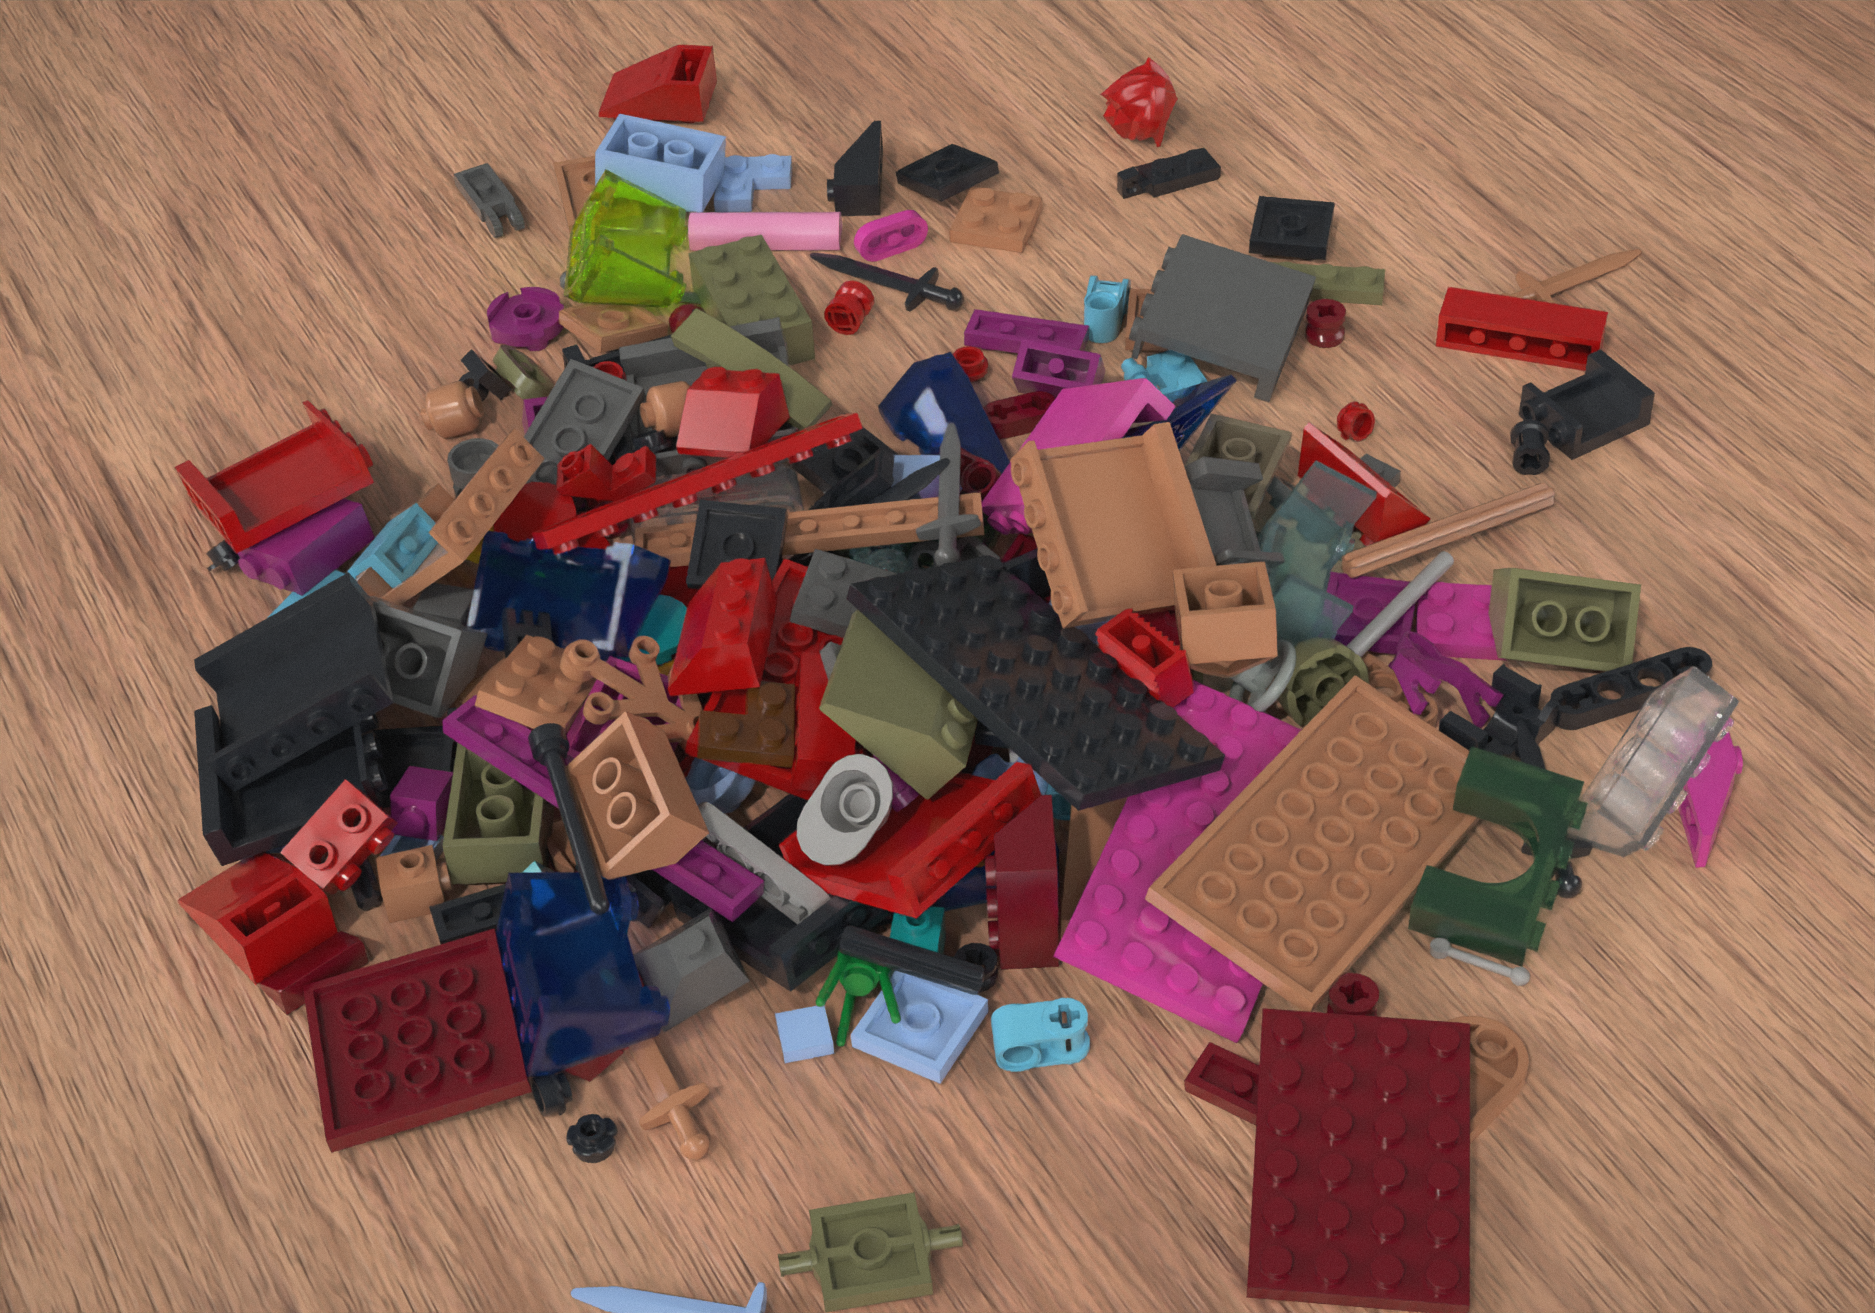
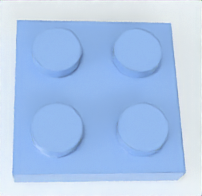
M895 971L890 979L898 1003L901 1021L898 1024H894L891 1021L881 990L851 1033L852 1047L941 1084L989 1012L988 999Z

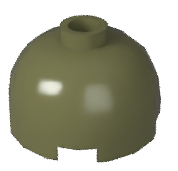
M1314 637L1297 642L1294 645L1296 651L1295 669L1278 701L1293 721L1300 726H1306L1355 675L1369 684L1368 668L1356 652L1332 638Z

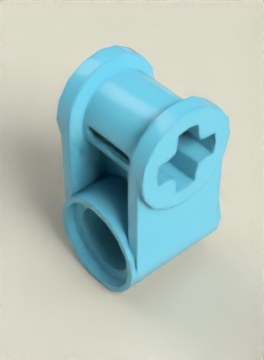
M1090 276L1087 293L1084 298V325L1089 326V340L1091 342L1108 343L1118 337L1124 315L1128 312L1129 290L1131 289L1130 279H1123L1122 282L1099 280L1098 276Z
M1059 998L1052 1001L1028 1004H1008L996 1009L991 1016L995 1058L998 1066L1003 1070L1021 1072L1036 1067L1060 1064L1071 1065L1080 1062L1090 1051V1038L1085 1030L1088 1025V1012L1085 1006L1080 1001L1072 998ZM1062 1012L1067 1014V1023H1062ZM1067 1039L1071 1040L1070 1051L1066 1050Z

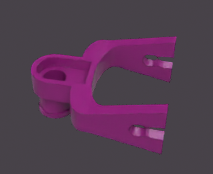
M1406 631L1396 646L1397 654L1388 665V667L1394 670L1413 714L1420 715L1428 704L1423 693H1420L1418 690L1419 683L1426 692L1432 694L1435 693L1441 684V680L1453 685L1459 691L1474 725L1482 728L1489 718L1485 707L1479 702L1480 696L1489 706L1496 707L1503 697L1502 693L1473 673L1466 665L1457 660L1442 656L1431 641L1413 631Z

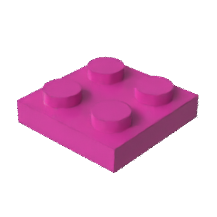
M1435 582L1416 601V633L1431 641L1442 656L1506 661V659L1497 657L1488 614L1492 585Z

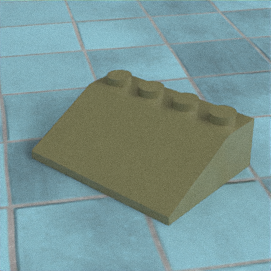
M858 609L852 614L819 709L928 800L966 767L978 719Z

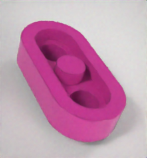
M904 210L864 224L854 237V247L865 260L870 262L879 261L918 247L927 236L928 225L916 211Z

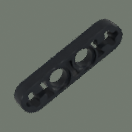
M1683 647L1562 685L1554 689L1550 700L1558 703L1555 726L1564 730H1577L1699 691L1709 683L1712 659L1710 655L1701 649ZM1644 677L1655 678L1662 684L1655 687L1646 686L1639 679ZM1602 690H1613L1622 697L1614 700L1606 699L1599 692Z

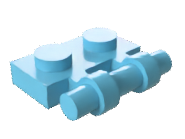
M1167 350L1147 356V368L1137 364L1133 358H1128L1121 364V369L1124 372V381L1146 378L1176 406L1174 410L1178 416L1216 406V392L1190 356Z

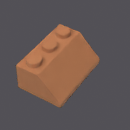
M627 711L619 716L566 766L602 877L608 880L676 864L709 834L665 731Z

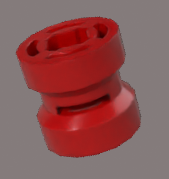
M851 280L841 284L835 294V298L829 302L824 311V318L827 324L839 334L851 335L857 332L864 321V317L870 313L874 306L875 300L872 291L858 281Z

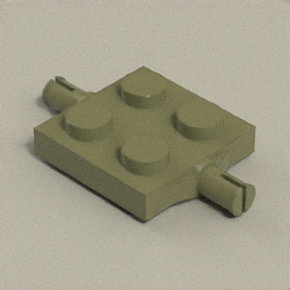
M915 1192L809 1210L812 1236L809 1243L810 1249L778 1254L781 1277L813 1271L814 1277L822 1289L826 1313L933 1295L929 1269L931 1251L958 1246L963 1247L959 1224L928 1230L926 1223L918 1213Z

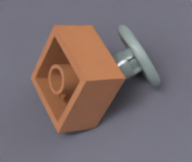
M1265 561L1174 569L1175 618L1181 650H1186L1190 669L1212 676L1229 677L1234 681L1229 696L1242 702L1244 691L1247 689L1251 692L1247 705L1253 707L1256 711L1264 712L1285 690L1296 665L1294 646L1287 640H1277L1276 608Z

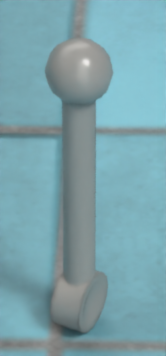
M1435 938L1430 943V954L1437 959H1444L1447 956L1509 977L1512 983L1517 986L1526 985L1530 980V973L1524 967H1515L1513 969L1450 947L1449 941L1445 938Z

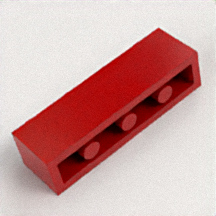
M1448 287L1439 313L1436 347L1585 371L1588 355L1600 349L1602 350L1608 312Z

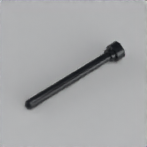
M556 723L543 724L533 729L528 736L531 753L536 761L547 768L590 910L596 915H603L609 910L610 904L565 764L570 748L565 729L561 725Z

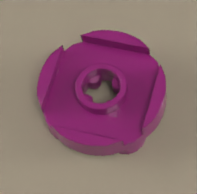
M524 287L520 288V295L509 298V294L506 292L495 298L487 309L491 338L495 343L514 347H526L530 351H541L549 345L548 340L556 337L564 328L559 324V311L564 309V305L560 303L559 296L549 289Z

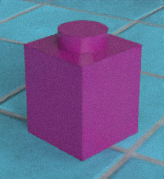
M414 766L408 767L390 795L391 817L398 822L392 829L394 835L438 841L446 826L453 772Z

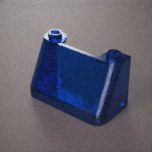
M488 531L483 539L467 627L487 633L483 648L505 652L502 628V613L505 607L515 608L516 622H519L522 609L532 610L534 624H536L539 611L549 612L552 642L555 646L565 649L570 643L577 640H588L597 647L600 659L607 662L610 656L617 659L619 657H628L633 641L643 629L668 579L671 560L637 545L614 542L613 546H607V549L576 547L554 555L552 548L537 549L534 539L526 538V541L519 540L518 542L508 538V534L504 532Z
M579 872L508 873L496 936L502 956L527 1077L549 1076L649 1040L659 1035L662 1026L668 1025L670 1017L669 1000L666 995H661L659 988L655 985L642 987L627 933L630 921H636L639 905L636 892H630L626 876L608 880L601 875L610 906L605 914L596 915L590 910Z

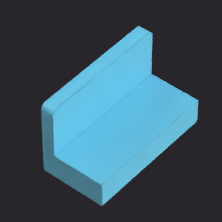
M417 503L413 504L384 526L347 572L354 578L369 567H372L392 588L396 587L414 574L438 544L428 533L436 522Z

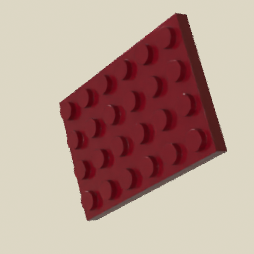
M1262 1009L1246 1298L1422 1313H1469L1470 1023Z

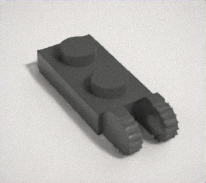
M488 163L453 174L456 187L482 222L485 221L489 232L494 238L503 236V226L499 218L507 214L514 230L518 231L525 228L524 219L521 211L515 204V198Z

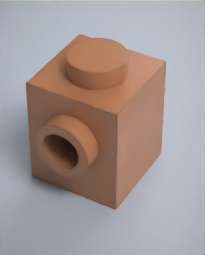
M433 845L375 857L381 894L389 923L430 915V906L445 902L443 891L452 890L447 863H437Z

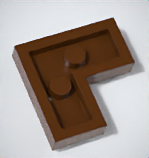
M761 681L760 687L746 688L745 715L701 710L698 721L697 759L791 768L794 759L795 684Z

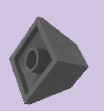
M712 908L630 956L632 963L636 965L650 998L652 1010L664 1033L750 981L719 913Z

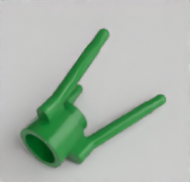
M838 950L837 961L819 992L816 1005L823 1007L840 979V983L846 993L838 1026L836 1044L839 1047H843L846 1044L856 996L869 994L877 986L878 981H880L891 1021L894 1024H898L901 1021V1016L890 979V969L841 954Z

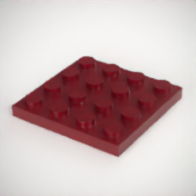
M495 929L302 986L325 1138L331 1153L532 1092L500 943Z

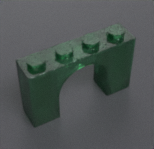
M1471 747L1456 786L1453 810L1502 825L1512 830L1525 841L1531 851L1534 863L1519 877L1501 883L1479 882L1426 865L1411 905L1408 929L1434 938H1445L1449 943L1523 967L1528 950L1536 952L1539 950L1546 928V923L1539 921L1543 908L1552 911L1561 885L1560 882L1553 880L1557 868L1566 870L1575 844V842L1567 840L1571 828L1580 830L1589 803L1580 800L1584 781Z

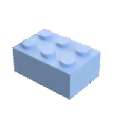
M619 114L595 152V190L610 193L617 197L625 196L643 200L649 204H662L680 208L686 212H703L724 175L726 136Z

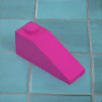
M1728 727L1671 730L1665 766L1696 868L1705 867L1731 796L1735 775L1741 774L1743 768L1741 749L1739 746H1733Z

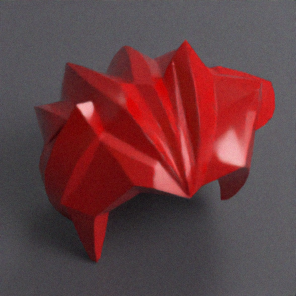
M1148 56L1145 64L1121 76L1100 95L1108 100L1106 102L1108 108L1103 117L1117 134L1131 141L1134 139L1142 141L1152 137L1156 147H1160L1167 121L1178 98L1167 73Z

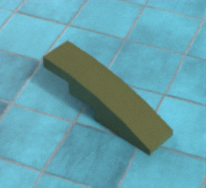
M697 308L671 335L676 348L705 362L707 369L723 367L726 370L734 371L759 369L765 373H779L790 416L786 423L799 430L815 425L832 406L831 399L782 361L731 327Z

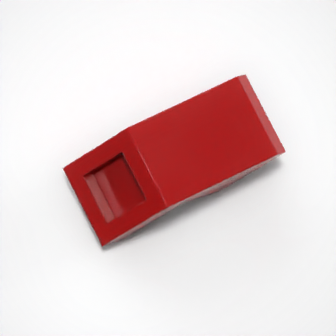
M589 444L578 452L568 453L558 463L556 490L561 495L616 501L637 493L656 482V456L647 446H644L634 453H627L621 456L614 465H611L592 444Z

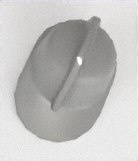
M858 754L848 755L838 760L827 771L821 783L805 804L797 821V839L801 850L812 861L823 865H841L854 859L867 846L875 832L880 830L888 820L892 809L893 783L887 769L877 759Z

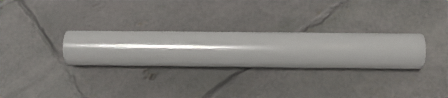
M1445 551L1440 552L1347 647L1362 657L1454 564L1451 554Z

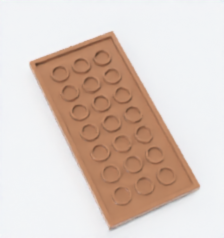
M1355 675L1149 887L1145 900L1301 1011L1312 1012L1329 993V990L1337 980L1351 968L1505 791L1511 778Z

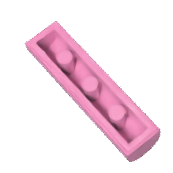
M692 212L689 215L688 221L689 247L692 251H699L708 246H718L738 241L743 237H753L762 234L771 251L840 250L842 216L841 212Z

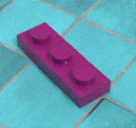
M974 309L964 331V345L985 350L1018 353L1021 340L1024 339L1084 351L1089 340V326Z

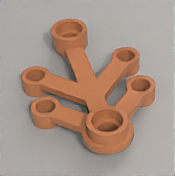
M648 636L637 637L629 651V658L637 666L642 684L601 660L597 647L588 640H577L565 648L560 661V669L567 678L576 682H585L595 677L629 698L612 700L610 696L602 692L590 694L583 708V715L589 722L604 724L608 720L617 719L625 711L649 723L651 722L643 717L658 716L669 724L655 726L665 731L670 743L678 742L685 750L687 740L699 719L702 707L697 694L678 695L682 709L668 701L655 661L660 648L653 638ZM639 649L646 650L649 654H644ZM673 665L668 674V682L670 681ZM593 706L602 707L605 711L596 710Z

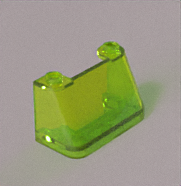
M605 169L579 212L570 232L564 297L582 304L668 308L671 303L678 304L685 293L687 284L683 282L682 272L673 270L670 273V253L674 245L679 247L687 235L688 226L684 225L686 210Z

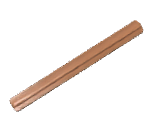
M1539 483L1345 553L1342 556L1343 565H1341V569L1350 578H1356L1548 508L1554 503L1553 496L1555 491L1553 488H1549L1546 483Z

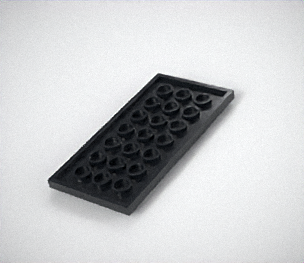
M982 555L977 558L954 563L947 562L943 565L919 570L913 569L905 573L885 577H874L870 580L850 584L846 599L1026 764H1030L1037 774L1078 811L1220 771L1225 754L1209 742V739L1204 734L1195 730L1182 719L1175 709L1147 692V686L1143 682L1130 678L1117 666L1116 659L1109 654L1103 653L1083 631L1076 627L1063 628L1059 615L1054 611L1052 605L1046 603L1032 591L1027 583L1019 580L1010 571H1006L1002 567V562L991 555Z

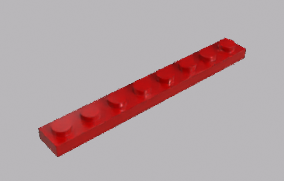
M858 413L841 414L532 532L537 549L552 548L554 555L578 547L577 538L592 533L594 539L613 534L619 531L617 523L632 518L634 524L649 520L659 515L657 508L671 502L673 508L688 505L698 500L697 492L710 487L712 493L727 490L737 485L736 477L746 473H750L751 478L766 475L776 470L775 462L788 458L789 464L805 460L814 455L812 448L824 443L827 449L844 445L852 441L850 433L861 430L863 427Z

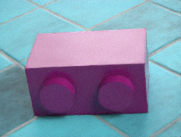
M1022 339L1012 379L1018 393L1026 394L1043 391L1052 394L1056 398L1061 390L1065 388L1102 384L1106 370L1101 354Z

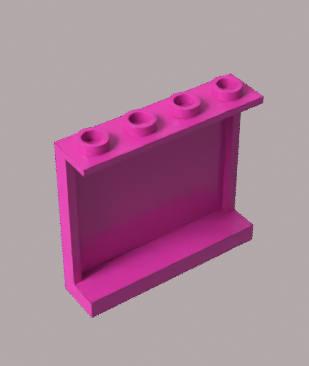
M1146 378L1065 388L1058 394L1021 448L1028 441L1033 440L1037 450L1120 439L1123 438L1133 423L1167 420L1176 406ZM1010 462L982 501V510L989 516L987 519L988 523L1002 534L1033 533L1032 528L1027 525L1024 517L1025 506L1019 487L1012 479Z

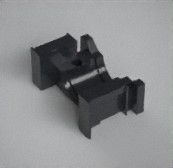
M1503 664L1493 673L1492 687L1502 693L1503 697L1497 706L1494 707L1496 711L1488 725L1481 729L1450 711L1440 720L1439 731L1506 775L1520 762L1517 751V722L1519 720L1524 721L1536 743L1539 744L1555 729L1558 703L1550 700L1542 710L1538 709L1542 685L1535 684L1507 668L1506 664Z

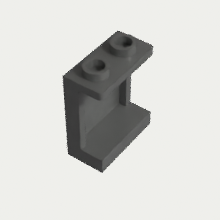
M1203 456L1184 466L1217 566L1265 561L1269 577L1271 575L1270 569L1285 563L1282 553L1262 552L1260 550L1245 497L1244 489L1263 480L1259 463Z

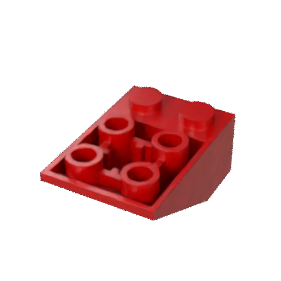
M676 45L614 73L599 109V117L616 120L619 114L652 121L703 122L717 84L713 46Z
M265 852L241 860L178 899L179 905L255 985L338 933L327 895L296 866Z

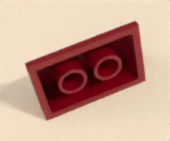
M1041 795L994 834L995 855L985 856L986 886H996V888L986 889L988 919L997 918V920L988 921L989 947L993 950H999L1000 970L1059 967V959L1053 957L1059 945L1057 859L1052 795Z

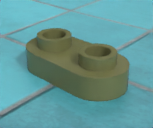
M507 345L500 346L493 358V362L497 366L496 372L515 386L514 392L523 400L548 397L554 385L540 368L519 350Z

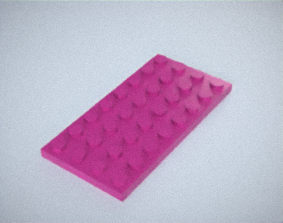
M1193 680L1194 693L1173 707V709L1176 710L1182 719L1195 730L1204 734L1209 739V742L1225 754L1220 771L1127 798L1053 957L1237 1043L1243 1034L1263 983L1145 900L1149 887L1294 739L1301 729L1269 714L1256 711L1253 707Z

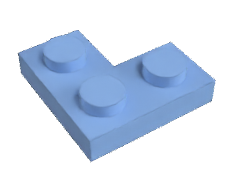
M776 154L756 157H743L740 155L725 157L724 175L714 193L715 212H752L754 190L791 189L792 157Z

